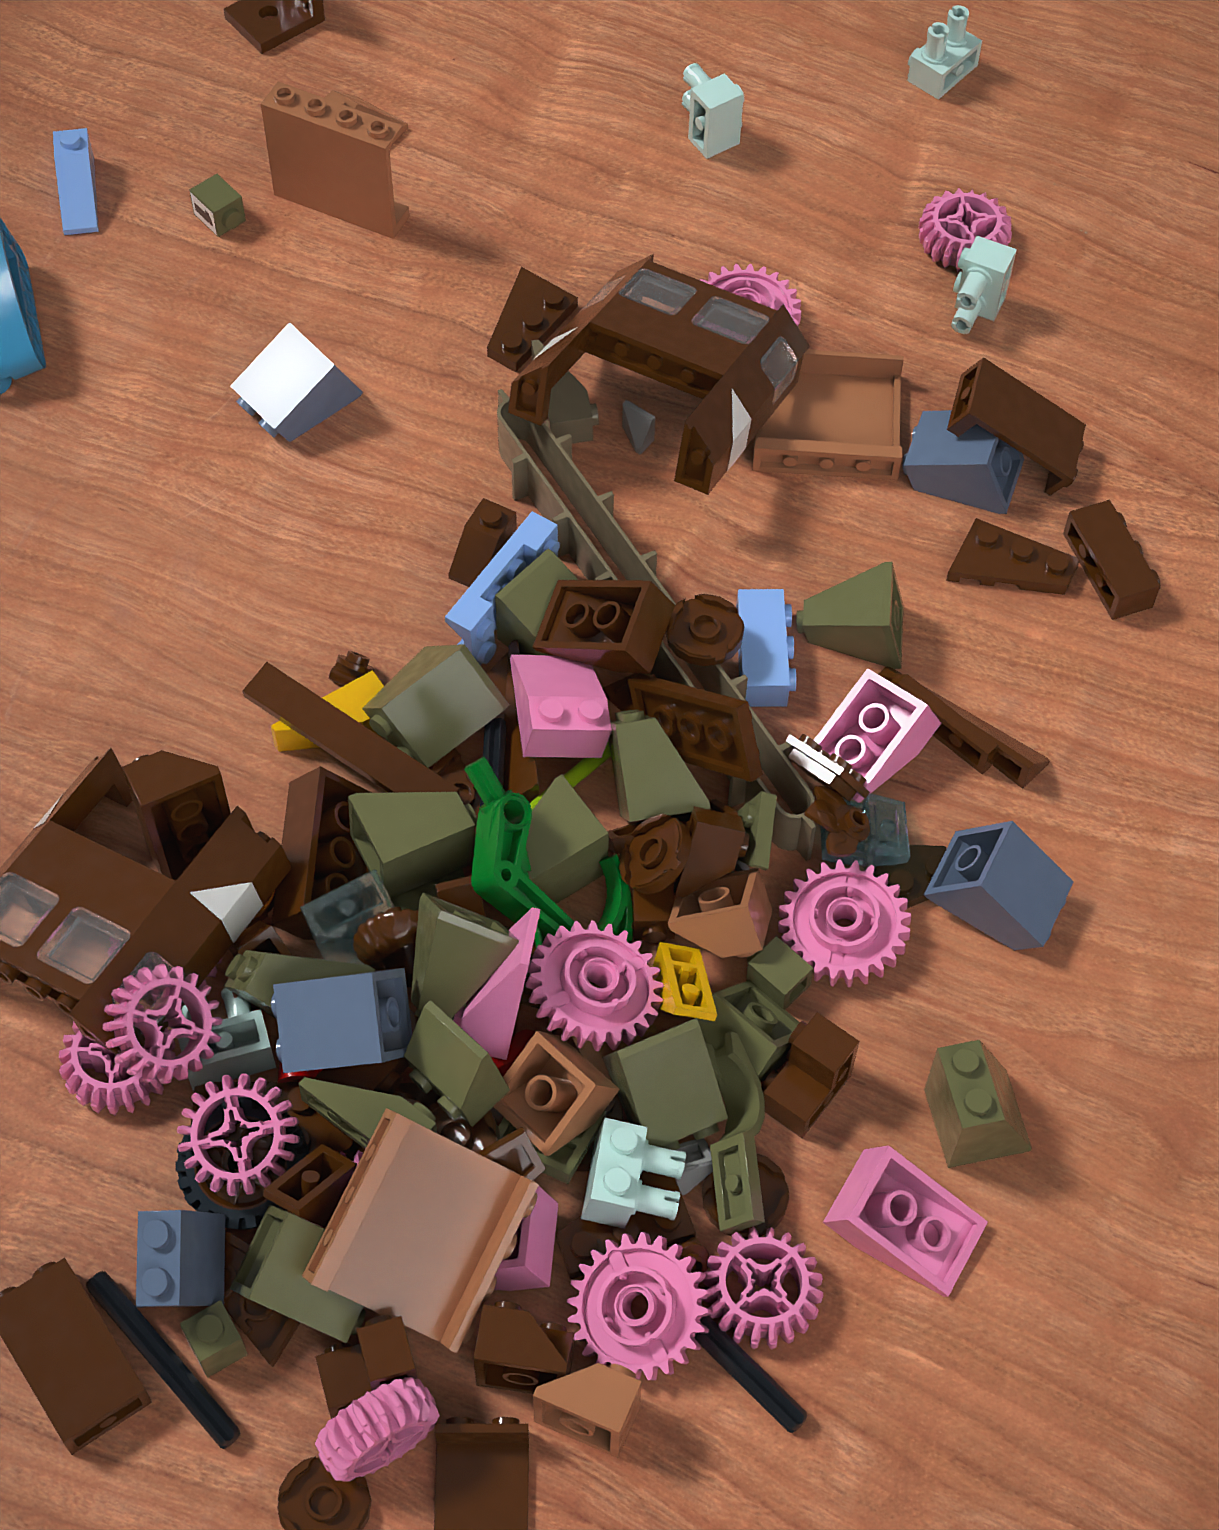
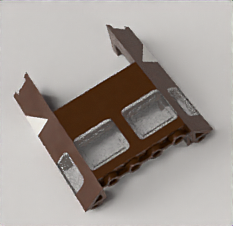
M654 254L619 270L511 383L508 413L541 426L548 419L551 389L585 352L701 398L703 400L684 423L674 481L708 495L798 383L803 356L809 348V344L784 304L777 311L654 263Z
M112 748L108 749L100 758L97 756L89 763L0 867V979L8 984H12L14 981L22 984L30 995L40 1001H44L46 997L54 1001L61 1011L72 1018L84 1037L107 1048L105 1046L106 1042L115 1038L114 1031H104L102 1028L104 1023L114 1021V1017L108 1015L104 1009L110 1004L119 1005L111 993L117 988L125 989L123 984L125 977L132 975L138 979L139 969L148 967L153 972L155 966L159 964H165L168 972L173 967L180 966L183 967L184 978L192 973L198 975V982L195 986L198 988L292 869L282 845L275 838H270L264 832L259 831L256 833L247 814L239 806L235 807L176 881L74 832L103 796L126 807L133 801L123 769ZM149 990L139 1000L135 1009L153 1010L156 1000L162 998L163 990ZM183 1001L181 1002V1009L185 1005ZM165 1016L153 1019L157 1020L158 1027L162 1026L161 1032H164L169 1026L168 1021L163 1022L166 1019ZM133 1026L135 1036L144 1048V1033L139 1028ZM119 1046L107 1048L115 1055L121 1052Z

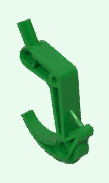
M485 756L469 764L464 770L484 803L479 808L471 876L473 890L514 923H517L532 907L541 909L534 938L537 948L538 945H542L548 933L555 936L559 926H564L570 932L575 921L529 879L528 872L532 871L526 848L532 820V808L525 796L513 793L512 790L505 792ZM614 854L599 861L606 880L607 897L605 908L597 923L598 930L604 931L608 924H612L613 934L616 936L626 930L628 932L627 942L631 943L633 939L632 923L634 922L631 891L629 885L621 878L620 860L617 854Z

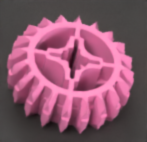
M958 188L956 193L952 194L945 190L942 197L934 196L933 201L926 204V208L923 210L918 227L920 229V244H923L924 253L931 254L933 262L941 260L943 261L944 268L952 265L956 267L958 272L960 270L958 262L961 253L965 247L971 248L976 236L1008 246L1012 236L1011 217L1007 216L1006 207L998 205V198L989 200L987 199L986 192L977 195L974 194L973 188L969 193H963Z
M165 964L155 966L153 972L148 967L139 969L138 979L132 975L123 979L125 989L117 988L111 993L119 1005L110 1004L104 1009L108 1015L114 1017V1021L104 1023L102 1028L104 1031H114L115 1038L108 1040L105 1046L107 1048L119 1046L121 1052L115 1056L114 1061L120 1064L130 1060L127 1073L132 1076L142 1070L144 1082H152L157 1076L161 1084L171 1083L173 1075L178 1081L188 1078V1069L198 1072L203 1068L200 1058L210 1059L214 1055L213 1050L207 1043H217L220 1041V1035L211 1030L213 1026L221 1025L223 1019L218 1016L212 1017L210 1010L216 1009L220 1002L217 1000L207 1002L205 996L209 994L211 987L204 985L196 988L198 975L192 973L184 978L183 967H173L170 972H168ZM149 990H163L162 998L156 1000L153 1010L135 1009L139 1000ZM182 1001L188 1008L192 1021L183 1016L181 1011ZM165 1016L166 1019L163 1022L168 1021L169 1027L173 1029L161 1032L162 1026L158 1027L157 1020L153 1019ZM133 1026L139 1028L144 1033V1048L138 1042ZM185 1037L190 1039L185 1049L172 1060L162 1059L164 1050L170 1048L174 1038L180 1039Z
M137 1004L135 1009L143 1010L142 1006ZM73 1021L72 1028L76 1035H64L63 1043L66 1049L59 1051V1059L63 1064L60 1066L59 1071L62 1079L66 1080L65 1086L68 1092L72 1095L76 1094L78 1103L85 1106L91 1102L90 1105L93 1111L97 1113L107 1105L110 1114L115 1116L121 1105H125L127 1111L132 1114L135 1108L134 1102L141 1100L143 1104L149 1106L151 1100L148 1094L150 1092L162 1095L164 1088L157 1076L152 1082H144L141 1070L138 1074L129 1078L131 1075L127 1073V1068L130 1060L117 1064L114 1061L115 1054L84 1037ZM174 1039L170 1044V1048L164 1050L162 1059L172 1060L176 1057L175 1053L172 1052L175 1047ZM85 1068H94L95 1072L106 1073L108 1083L91 1078L85 1073Z
M248 1074L240 1075L238 1087H234V1082L230 1075L222 1076V1091H219L214 1082L209 1081L205 1084L206 1090L210 1095L207 1100L198 1093H194L191 1096L193 1102L200 1106L198 1111L195 1112L184 1108L182 1111V1115L193 1119L191 1127L178 1126L177 1132L183 1135H190L191 1142L179 1144L178 1150L179 1152H194L195 1155L184 1162V1166L186 1169H192L198 1165L202 1166L195 1177L197 1182L203 1183L210 1175H213L210 1184L211 1191L218 1192L222 1188L224 1181H227L228 1195L236 1196L239 1190V1183L242 1182L246 1194H254L256 1188L254 1179L258 1178L260 1184L266 1188L272 1183L267 1174L270 1169L278 1176L286 1172L284 1167L277 1163L279 1158L281 1157L289 1161H293L295 1158V1154L284 1150L285 1142L299 1143V1136L286 1134V1128L299 1124L298 1118H283L282 1114L289 1111L293 1105L289 1100L283 1101L278 1105L274 1103L281 1095L282 1090L280 1088L274 1087L266 1095L263 1094L267 1084L266 1079L259 1077L255 1081L253 1088L250 1089V1077ZM245 1097L256 1100L267 1110L271 1120L249 1122L244 1115L243 1108H240L238 1098ZM225 1102L226 1109H224L223 1125L219 1130L204 1136L208 1118L219 1105ZM237 1121L241 1122V1128L259 1129L242 1138L241 1148L236 1147L237 1142L218 1140L235 1132ZM274 1133L269 1153L261 1163L253 1168L251 1160H253L252 1148L255 1142L262 1137L268 1136V1134ZM227 1147L231 1151L234 1161L238 1164L239 1173H232L220 1168L210 1158L206 1149Z
M753 1226L749 1229L748 1240H745L741 1234L735 1232L732 1234V1246L721 1242L717 1248L719 1256L711 1255L708 1258L707 1266L711 1271L704 1272L706 1277L702 1281L703 1284L708 1286L705 1290L711 1291L712 1294L708 1298L703 1299L705 1302L713 1303L708 1308L712 1310V1314L709 1317H723L718 1327L725 1332L733 1327L735 1329L733 1340L736 1343H740L744 1335L750 1336V1346L753 1349L758 1348L760 1338H766L767 1345L770 1349H773L777 1346L778 1335L787 1344H790L794 1341L793 1329L802 1334L806 1333L809 1327L806 1319L815 1320L817 1318L819 1310L814 1304L821 1303L823 1298V1292L816 1288L822 1284V1274L812 1272L817 1264L815 1257L802 1258L806 1251L804 1243L797 1244L793 1248L790 1247L792 1236L789 1232L782 1236L781 1241L774 1239L775 1231L772 1227L767 1229L765 1237H759L758 1231ZM761 1258L772 1260L773 1262L767 1265L757 1264L752 1259ZM732 1270L739 1276L738 1282L744 1288L740 1300L736 1304L731 1299L726 1287V1279ZM788 1272L791 1273L798 1287L799 1298L794 1305L787 1300L788 1294L781 1287ZM771 1282L770 1292L763 1288L759 1292L756 1291L754 1293L755 1284L762 1287L766 1283L769 1284ZM758 1310H765L774 1317L762 1318L751 1314Z
M413 1377L395 1379L390 1384H381L377 1389L371 1392L367 1391L358 1400H352V1404L345 1409L339 1410L336 1417L328 1420L326 1426L320 1430L315 1445L321 1462L327 1472L331 1473L335 1481H351L359 1476L363 1477L369 1473L374 1474L378 1469L384 1466L388 1467L397 1458H402L403 1454L415 1448L419 1441L425 1439L428 1432L434 1429L440 1416L434 1401L435 1399L429 1389L424 1387L420 1379H414Z

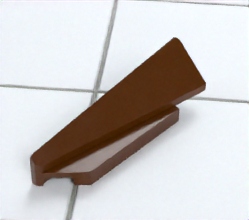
M513 640L509 645V651L487 675L510 704L502 713L495 717L503 718L506 721L503 789L505 792L512 790L513 793L525 796L530 803L539 796V780L535 757H523L510 663L511 655H520L518 640Z
M888 666L878 674L926 703L941 722L933 736L982 775L993 765L1023 789L1049 764L1050 760L1044 755L924 687L910 675L902 674Z

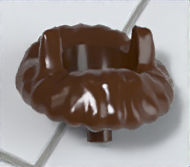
M398 906L388 909L385 913H377L374 917L360 924L353 937V948L357 953L358 959L363 964L375 969V971L405 968L406 985L409 988L412 987L419 910L413 911L409 908L402 910Z

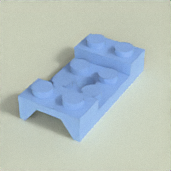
M533 511L445 616V622L462 638L457 645L465 644L480 666L482 663L487 664L492 659L497 648L494 630L497 629L495 595L545 550L550 549L558 557L560 548L558 525Z

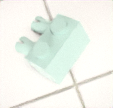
M961 5L953 6L952 10L948 11L947 25L936 22L932 24V27L929 26L926 44L921 48H916L908 60L909 73L907 81L936 99H940L978 66L982 40L966 31L969 10Z
M698 63L690 64L683 72V80L691 89L686 91L682 97L683 107L690 112L688 139L708 159L740 144L744 94L740 86L734 84L725 73L711 79Z
M976 236L970 249L966 247L963 249L958 262V268L962 269V272H959L953 287V292L958 293L955 308L958 310L951 323L952 328L956 332L968 334L977 316L991 321L995 320L1007 295L1017 249L980 236Z
M227 988L221 991V997L224 1000L228 1018L223 1019L221 1025L213 1026L211 1030L220 1035L221 1039L217 1043H207L213 1050L214 1055L210 1059L200 1058L203 1064V1068L200 1071L193 1072L188 1069V1079L192 1090H194L195 1086L209 1081L222 1082V1076L230 1075L232 1079H237L241 1074L252 1075L276 1068L261 1009L253 1011L250 1002L240 996L234 998L233 992ZM184 1005L181 1009L182 1014L186 1019L192 1021L189 1010ZM185 1037L178 1039L181 1052L190 1040Z
M604 1118L594 1140L581 1219L624 1229L630 1216L638 1211L669 1218V1220L674 1221L679 1203H676V1201L678 1202L680 1199V1192L643 1185L642 1180L639 1178L642 1171L680 1180L685 1163L682 1161L686 1159V1152L648 1144L646 1139L648 1127Z

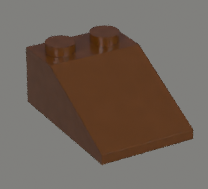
M558 580L532 648L537 652L618 673L650 674L675 604L652 581Z

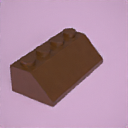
M161 750L151 755H142L133 760L132 763L122 766L150 855L159 873L176 881L231 812L218 766Z
M321 766L289 782L282 847L292 869L276 888L271 925L303 940L354 942L353 937L359 925L369 919L373 878L350 834L348 796L355 793L372 792Z

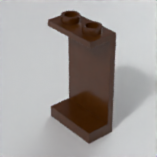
M984 357L961 374L947 426L948 431L959 437L974 425L981 426L1049 470L1044 491L1049 496L1073 483L1078 473L1076 467L1079 454L1084 446L1085 423Z
M65 1258L57 1263L49 1262L42 1265L33 1273L32 1278L18 1287H9L0 1292V1336L71 1455L152 1403L146 1389Z
M451 1417L446 1419V1424H435L437 1446L434 1530H528L529 1425L520 1424V1420L513 1417L494 1418L492 1424H473V1419Z

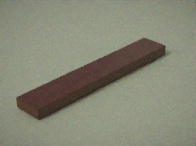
M268 662L263 665L242 691L245 698L388 793L457 792L458 795L460 794L459 788Z

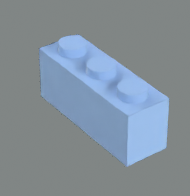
M738 589L736 608L745 626L742 645L738 650L739 677L746 675L748 678L745 700L748 701L750 707H787L789 691H796V668H789L788 659L794 658V637L787 636L786 627L792 626L791 604H785L784 589Z

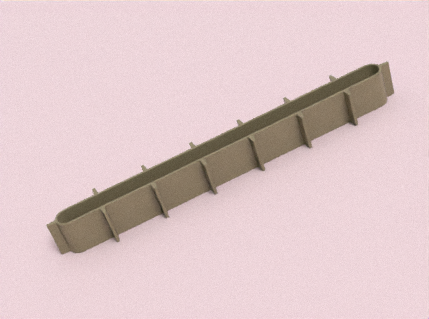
M502 389L498 390V448L501 458L512 472V498L518 500L529 496L541 515L558 525V542L560 543L558 557L570 554L587 580H618L518 439L525 440L532 447L625 579L652 581L676 605L656 577V551L654 550L643 555L639 554L613 518V492L610 491L597 496L573 463L572 436L567 434L555 438L545 422L539 426L508 413L510 398ZM662 642L651 673L644 675L650 676L654 674L659 679L694 687ZM685 661L706 691L746 701L748 681L746 675L731 680L720 664L705 667L689 664ZM749 706L752 713L756 743L760 752L761 768L794 813L789 814L785 812L776 801L772 842L783 850H797L808 861L811 859L816 825L804 815V812L815 801L814 795L792 765V761L788 758L793 747L787 742L778 745ZM726 775L730 781L729 807L743 802L748 803L761 791L770 793L760 778L750 782Z

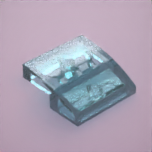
M872 793L864 799L862 804L845 800L848 805L861 809L867 815L870 825V835L868 838L858 843L856 852L848 857H836L827 853L826 840L829 831L820 826L822 860L837 863L838 859H841L843 864L852 865L857 860L859 866H885L907 863L910 858L905 802Z
M374 869L301 906L300 909L323 959L363 964L358 959L357 953L353 948L354 934L357 932L360 924L374 917L377 913H385L388 909L393 908L394 905L377 870Z

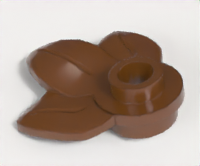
M815 786L813 790L817 800L806 809L804 815L829 831L826 840V849L829 855L848 857L854 854L858 843L863 842L870 835L867 815L861 809L848 805L831 788Z

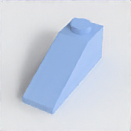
M83 128L53 131L54 160L64 235L99 232L94 155L88 130Z

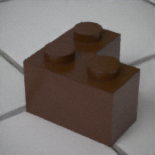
M818 1012L808 1024L801 1021L788 1040L792 1046L785 1057L787 1064L780 1072L773 1070L761 1086L765 1100V1113L801 1138L806 1135L851 1077L860 1043L859 1040Z
M390 1315L374 1317L365 1323V1327L356 1329L359 1344L352 1346L350 1343L345 1342L334 1344L326 1348L324 1354L315 1356L331 1419L338 1415L339 1410L345 1409L352 1404V1400H358L367 1391L371 1392L381 1384H390L395 1379H404L405 1377L418 1379L402 1316L392 1318Z

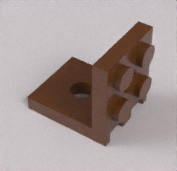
M239 0L224 8L225 19L261 54L325 21L323 0ZM266 16H275L272 19H264Z

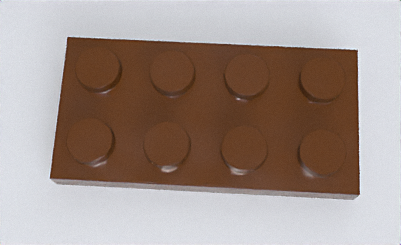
M637 674L628 679L634 710H644L645 716L657 719L685 763L750 782L763 775L759 758L760 752L756 743L752 713L749 709L748 701L644 674Z

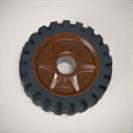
M238 1098L240 1108H243L244 1115L249 1122L271 1120L267 1110L259 1102L252 1098ZM225 1102L219 1105L208 1118L204 1136L219 1130L223 1125L224 1109H226ZM287 1112L282 1114L284 1119L291 1117ZM237 1121L235 1132L218 1140L237 1142L236 1147L241 1148L242 1138L259 1129L241 1128V1122ZM298 1125L286 1128V1134L297 1135L300 1139L299 1143L296 1144L285 1142L284 1150L295 1154L293 1161L285 1160L281 1157L277 1161L278 1164L284 1167L285 1171H288L309 1154L305 1136ZM274 1133L268 1134V1136L262 1137L255 1142L252 1148L253 1168L261 1163L269 1153ZM184 1135L181 1143L191 1142L190 1135ZM227 1147L206 1149L210 1158L220 1168L236 1173L233 1169V1155ZM177 1149L178 1160L175 1161L176 1172H178L179 1177L177 1181L180 1190L185 1195V1200L196 1211L225 1214V1228L239 1230L258 1228L269 1205L288 1211L263 1197V1189L265 1188L260 1184L258 1178L254 1179L256 1188L255 1193L251 1195L246 1194L242 1182L239 1183V1190L236 1196L228 1195L227 1181H224L222 1188L218 1192L211 1191L210 1184L213 1175H210L203 1183L197 1182L195 1177L202 1166L198 1165L192 1169H186L184 1166V1162L195 1155L194 1152H179ZM271 1169L267 1172L271 1182L280 1177L274 1174Z

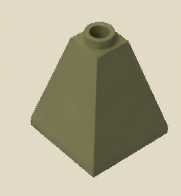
M884 562L804 600L803 610H799L796 613L798 633H805L808 643L885 667L901 669L904 605L893 562Z
M422 893L419 900L411 1002L417 1008L415 1015L420 1017L423 1007L431 1000L452 1019L507 959L519 943V940L496 920Z

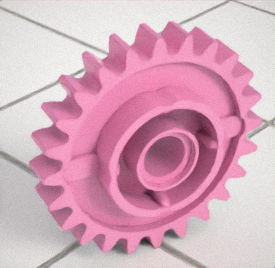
M735 264L733 271H728L722 266L720 275L709 272L708 281L700 279V281L777 311L784 304L797 327L800 324L801 300L796 299L797 290L788 289V279L778 281V272L767 275L766 267L764 266L759 271H754L752 264H749L746 270H741L740 266ZM695 319L691 320L696 326L739 343H751V341Z
M838 859L836 868L833 870L825 862H822L820 874H816L808 868L806 870V882L795 878L793 880L795 892L785 891L784 902L787 905L779 906V917L783 919L778 921V932L784 934L781 936V940L813 967L814 981L817 982L823 975H828L830 986L834 987L838 978H844L847 987H851L853 978L859 977L866 985L868 984L870 972L882 978L884 974L883 964L894 968L897 959L895 954L904 955L906 944L903 941L910 939V928L906 926L910 925L911 913L904 912L907 909V898H897L900 886L898 884L887 886V873L877 878L874 877L873 865H870L865 871H860L859 863L855 860L851 867L847 869L844 867L842 860ZM839 919H849L854 924L849 927H841L835 922Z
M575 921L570 932L564 926H559L555 936L548 933L542 945L537 946L527 971L530 973V976L526 982V987L533 989L529 1003L541 1004L536 1017H549L551 1019L547 1028L548 1031L561 1028L563 1030L562 1041L575 1036L578 1048L581 1049L586 1041H591L595 1051L598 1052L603 1043L607 1042L614 1051L621 1040L629 1046L634 1041L636 1035L643 1037L649 1025H652L656 1019L657 1011L663 1002L659 994L664 984L655 981L661 970L657 967L648 966L653 957L652 953L640 954L638 950L642 942L639 940L632 944L628 943V932L626 930L616 936L613 934L612 924H608L604 931H600L595 921H591L587 930H585L578 921ZM590 982L597 984L600 988L593 986Z
M641 1232L637 1243H635L632 1236L625 1233L622 1235L620 1247L613 1240L608 1239L605 1241L606 1254L596 1250L590 1251L594 1264L592 1266L580 1264L579 1268L584 1273L585 1278L582 1281L571 1280L570 1283L579 1290L577 1297L567 1299V1303L576 1306L578 1309L576 1314L567 1318L568 1322L580 1324L581 1329L575 1334V1340H587L588 1344L582 1354L586 1357L598 1354L596 1364L600 1363L607 1367L610 1364L622 1365L636 1374L635 1379L639 1380L642 1371H644L648 1380L655 1381L659 1367L665 1374L672 1375L674 1374V1359L681 1364L687 1365L689 1360L685 1350L687 1348L701 1349V1346L694 1338L695 1334L709 1332V1329L700 1323V1319L703 1316L711 1315L712 1310L703 1307L701 1302L712 1294L711 1291L698 1288V1284L703 1281L706 1275L702 1272L691 1273L696 1259L691 1256L680 1259L683 1247L678 1244H674L667 1250V1238L658 1236L654 1243L651 1244L649 1234ZM643 1294L648 1301V1310L642 1318L635 1319L631 1313V1303L636 1296Z

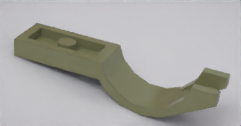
M730 1031L724 1034L725 1047L714 1050L712 1044L706 1042L705 1044L728 1116L725 1133L718 1142L710 1145L720 1232L733 1234L765 1222L754 1138L760 1132L765 1119V1100L760 1080L739 1035Z

